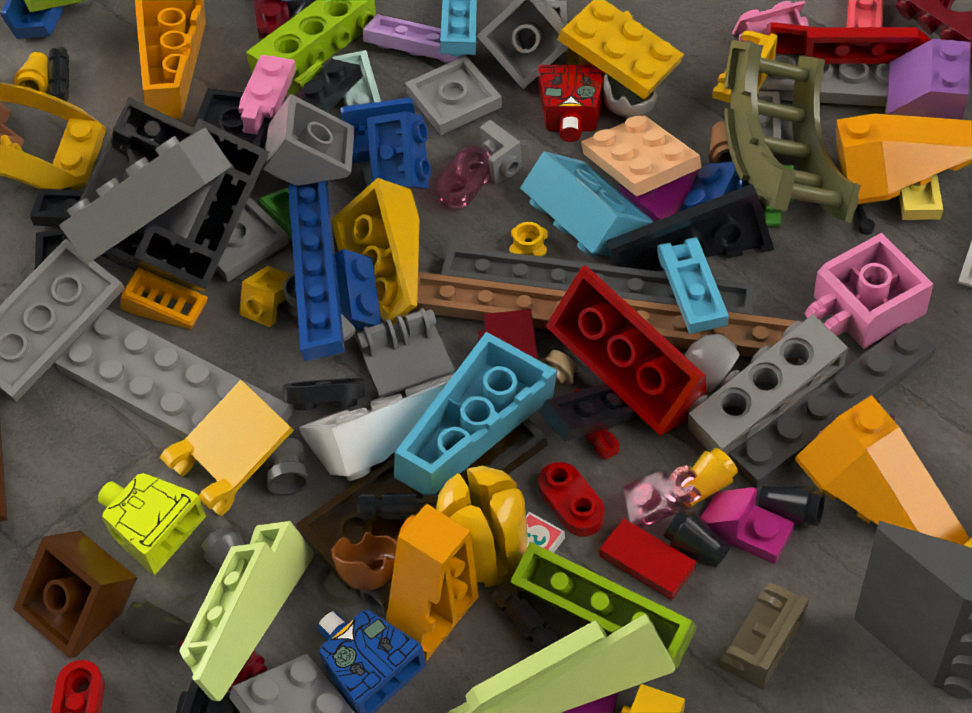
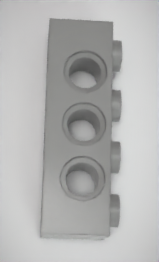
M814 314L802 323L800 321L794 322L785 330L779 342L772 347L766 345L753 356L749 366L741 372L734 370L722 381L720 389L710 397L708 395L701 396L692 404L689 409L690 413H688V430L709 452L716 447L729 456L731 451L801 401L843 367L848 347ZM796 357L805 363L796 366L788 363L786 360ZM759 382H768L775 388L764 391L758 389L755 385ZM734 406L743 410V413L738 416H731L725 413L724 409Z

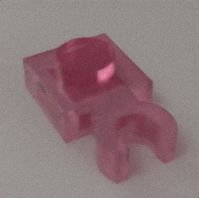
M682 466L677 468L670 478L662 471H658L623 486L630 522L642 528L676 514L675 502L681 500L685 503H691L699 499L701 492L694 485L683 488L687 481L697 477L696 472L689 466Z

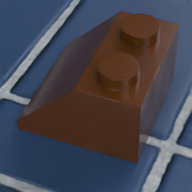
M80 530L44 536L13 610L67 657L74 658L122 614L137 577Z

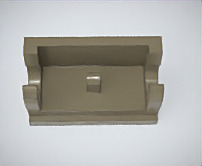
M768 583L764 592H761L756 604L733 642L720 659L719 666L764 690L805 620L809 598L803 595L799 596L779 585Z

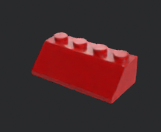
M587 265L582 266L546 324V327L660 436L687 422L688 413H690L689 409L692 404L707 393L706 375Z

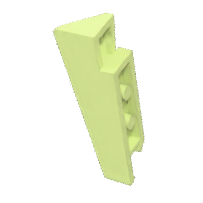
M646 614L609 636L606 635L604 629L595 620L476 685L465 695L467 702L450 710L448 713H562L673 673L675 671V664Z

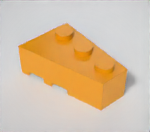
M428 504L416 516L412 515L407 518L399 531L386 622L422 645L425 662L479 597L471 531Z

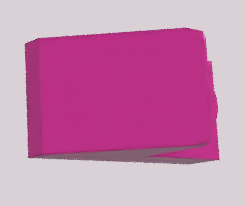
M749 487L716 492L701 518L724 542L776 564L793 533L795 523L756 506L757 488Z

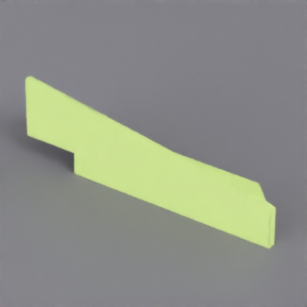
M291 521L257 525L250 544L231 546L179 650L183 660L194 674L192 676L193 680L213 701H221L314 557V551Z

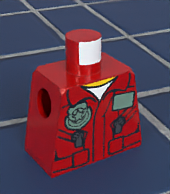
M539 65V94L546 129L550 132H560V138L566 142L578 141L581 138V132L595 131L598 127L604 105L603 84L606 73L595 65Z

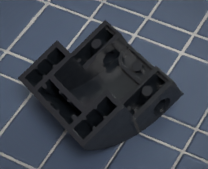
M128 97L114 126L111 137L79 202L86 197L90 203L100 197L96 190L115 177L119 183L127 179L129 175L125 170L140 159L146 157L149 163L156 159L159 154L155 149L175 136L181 142L205 127L232 167L100 256L134 271L139 267L186 288L206 291L269 152L201 119H198L193 128ZM64 233L62 239H63V240H65V239L69 240L68 237H67V236L65 235V233Z

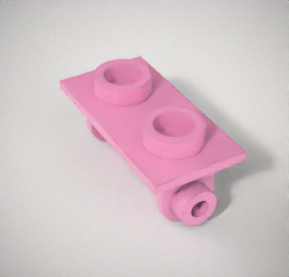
M784 1L778 3L772 9L762 12L757 9L750 10L740 16L732 34L733 36L739 34V41L747 42L741 39L744 31H755L767 35L766 27L770 22L809 26L807 18L805 16L800 17L799 14L805 5V1L795 3Z

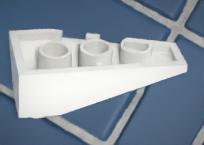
M454 373L406 389L407 397L402 398L401 394L372 400L370 401L372 408L370 410H367V408L353 411L345 409L299 427L300 433L330 475L347 476V480L362 478L371 472V466L385 461L398 449Z

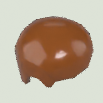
M366 532L362 541L357 544H352L346 537H342L331 549L332 558L340 578L355 590H374L392 581L397 548L396 539L390 536H374L370 532Z

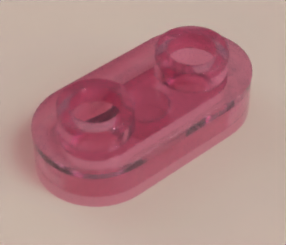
M473 146L465 148L457 154L437 182L438 198L443 205L449 208H461L472 202L490 177L488 159L491 156L490 152L482 147Z

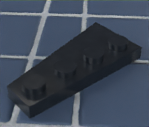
M753 184L606 241L616 266L650 271L664 270L658 258V245L671 243L672 246L683 244L685 239L697 237L705 257L725 254L727 258L742 256L743 250L759 248L761 252L774 250L758 194Z

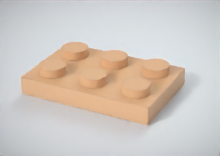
M645 115L630 117L625 123L611 129L600 130L594 136L581 141L583 154L636 197L702 168L698 153Z

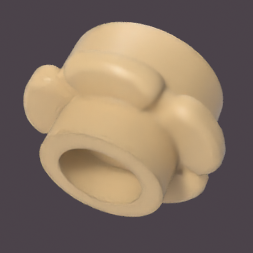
M552 350L545 359H540L541 362L558 371L556 387H560L563 383L571 385L574 382L572 378L578 368L568 355Z

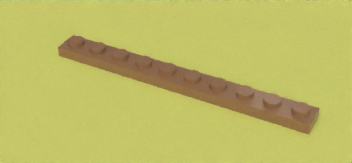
M418 272L417 307L412 312H418L419 309L424 308L425 311L432 309L435 315L484 321V314L531 309L533 327L549 330L546 324L566 291ZM622 298L674 347L689 348L691 344L706 335L721 334L737 346L736 350L741 356L753 357L764 346L769 345L772 347L779 342L785 330L796 322L794 320L728 312V326L689 334L678 305ZM792 357L786 361L798 363V358Z

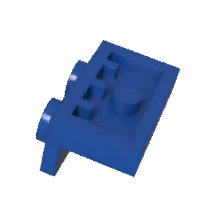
M404 111L368 117L372 182L380 178L406 188L428 189L431 166L426 156L425 142L428 139V129L423 116Z

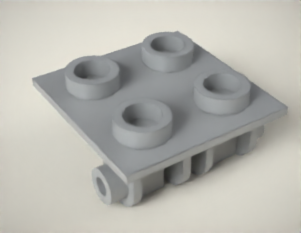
M421 308L418 312L406 315V320H403L402 316L399 315L396 317L397 323L392 325L390 319L385 320L386 326L382 323L369 328L367 326L363 327V332L357 333V336H355L380 398L455 373L453 364L435 327L437 322L432 309L425 311L424 308Z

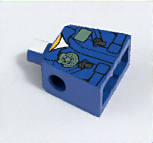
M369 610L361 611L349 623L336 611H332L325 615L317 626V631L327 640L319 649L323 667L355 713H375L426 667L422 645Z

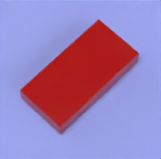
M624 518L599 548V557L671 601L696 569L697 561Z

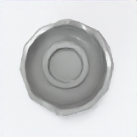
M608 74L604 76L603 102L613 114L626 119L633 116L647 115L657 103L656 89L644 100Z
M721 334L702 337L691 344L684 354L689 361L706 375V395H709L723 381L740 355L736 350L737 346Z

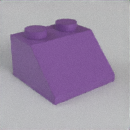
M932 39L890 62L886 114L963 120L969 96L970 42Z

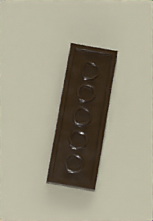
M527 418L462 471L460 475L469 488L468 468L486 466L509 474L547 447V436ZM395 455L296 524L297 530L348 590L352 587L340 578L332 558L331 549L338 540L346 537L352 544H357L362 541L366 532H370L374 536H390L398 541L399 531L406 521L382 520V515H377V520L360 519L357 512L359 496L362 494H376L377 498H382V494H417V498H423L422 493L394 478Z

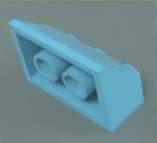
M543 151L520 187L531 198L529 203L535 209L554 218L553 225L561 232L574 236L579 241L577 244L578 248L591 257H596L597 255L612 257L606 242L607 240L654 222L585 161Z

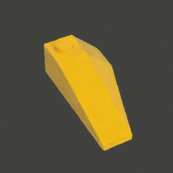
M377 178L331 220L339 251L345 249L372 257L380 316L384 322L390 319L392 325L397 323V316L401 315L403 318L417 307L420 219L411 189Z

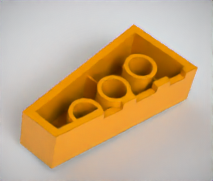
M135 0L144 104L174 119H182L206 25L204 0Z

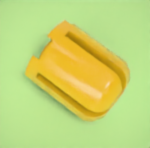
M478 466L467 469L469 488L459 473L446 482L438 494L436 510L471 531L477 582H483L485 587H491L505 583L512 578L527 549L526 509L522 491L517 489V483L510 475L494 468Z

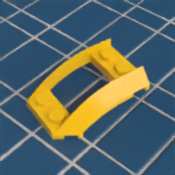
M0 82V101L36 108L68 121L53 164L23 151L0 144V176L23 182L38 189L62 190L71 187L72 190L86 187L106 134L105 126L83 109L62 99L31 88Z

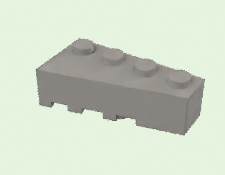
M206 127L181 142L175 136L155 149L159 154L156 159L150 163L146 157L140 159L125 170L129 175L127 179L119 183L116 177L96 190L100 197L90 203L86 197L67 210L71 217L59 226L86 264L232 167Z

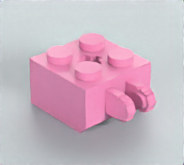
M880 233L826 262L819 269L813 296L817 301L811 303L804 314L806 318L814 314L819 320L831 315L832 318L830 317L823 324L837 336L846 331L865 349L893 333L905 323L909 324L925 315L934 284L891 241Z

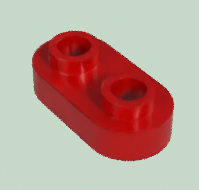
M554 462L545 466L538 478L539 493L542 499L571 534L580 537L596 534L602 528L605 520V508L602 500L571 464ZM564 478L566 480L563 482H555L553 479ZM579 507H587L590 509L589 511L584 513L577 511Z
M76 660L61 669L56 679L50 713H101L105 680L99 668L93 662ZM89 684V687L84 692H76L79 686Z

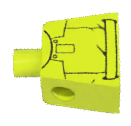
M145 473L138 474L126 488L110 481L102 487L98 495V502L107 507L103 512L102 518L110 535L154 576L206 518L198 494Z

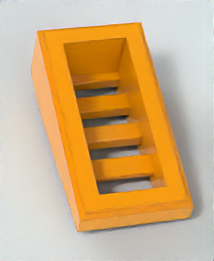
M138 267L121 294L120 309L133 315L192 330L208 301V297ZM143 292L149 293L147 298L141 296ZM157 295L163 297L160 304L154 302ZM171 299L178 300L173 309L167 307ZM185 303L193 304L187 315L180 313Z

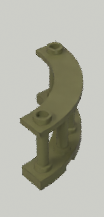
M732 40L725 77V88L731 89V108L724 109L730 154L740 179L753 184L759 201L771 208L787 211L789 200L796 199L817 203L833 217L851 223L854 211L858 206V194L861 185L850 181L837 169L829 156L824 142L820 120V88L823 80L825 60L799 55L798 65H792L762 58L763 45ZM758 73L795 80L793 105L788 106L758 99ZM759 115L791 121L794 141L763 135ZM772 153L797 157L800 171L784 167Z

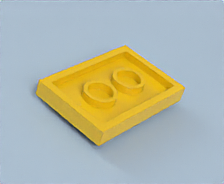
M593 0L561 29L557 39L644 100L680 64L684 56L682 52L674 48L670 43L664 41L605 0Z

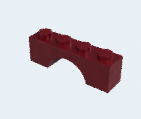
M897 0L896 8L898 12L907 20L912 18L916 20L926 33L930 35L936 33L940 36L941 40L970 42V61L972 62V11L957 12L950 10L955 0Z

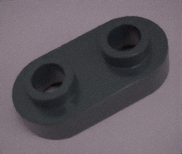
M364 379L309 380L283 385L284 402L293 404L294 410L317 408V403L333 402L334 407H351L358 404L357 399L365 396Z

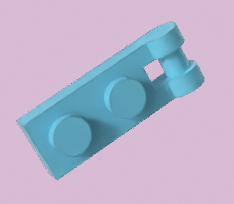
M697 237L685 239L683 244L672 246L671 243L658 245L657 252L660 265L666 272L689 334L728 326V312Z

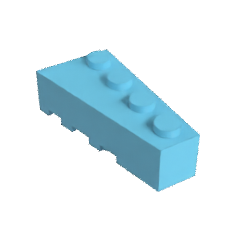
M486 332L395 451L394 478L422 494H436L450 478L464 471L543 406L546 400L553 397L558 371Z

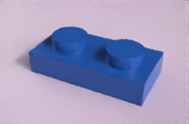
M345 249L340 250L335 254L341 314L358 330L363 331V327L367 326L369 328L381 324L372 257Z

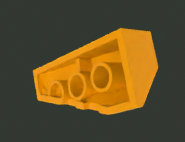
M868 114L837 119L836 151L842 174L850 181L861 185L858 194V204L889 200L900 195L901 189L917 182L920 186L932 181L933 175L947 169L956 171L972 164V120L888 114Z
M872 395L839 415L795 458L796 462L821 492H824L825 495L833 500L837 497L858 511L856 516L868 524L872 521L878 525L879 521H883L960 545H964L970 540L900 427Z

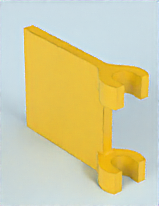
M240 380L184 440L166 448L159 458L182 477L192 469L195 460H197L217 480V482L207 486L199 494V498L207 508L213 509L219 516H223L231 508L237 491L294 429L245 382Z

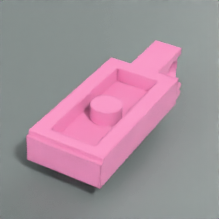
M260 56L239 102L238 109L239 113H242L243 133L257 135L264 118H273L276 115L295 75V60L276 56Z

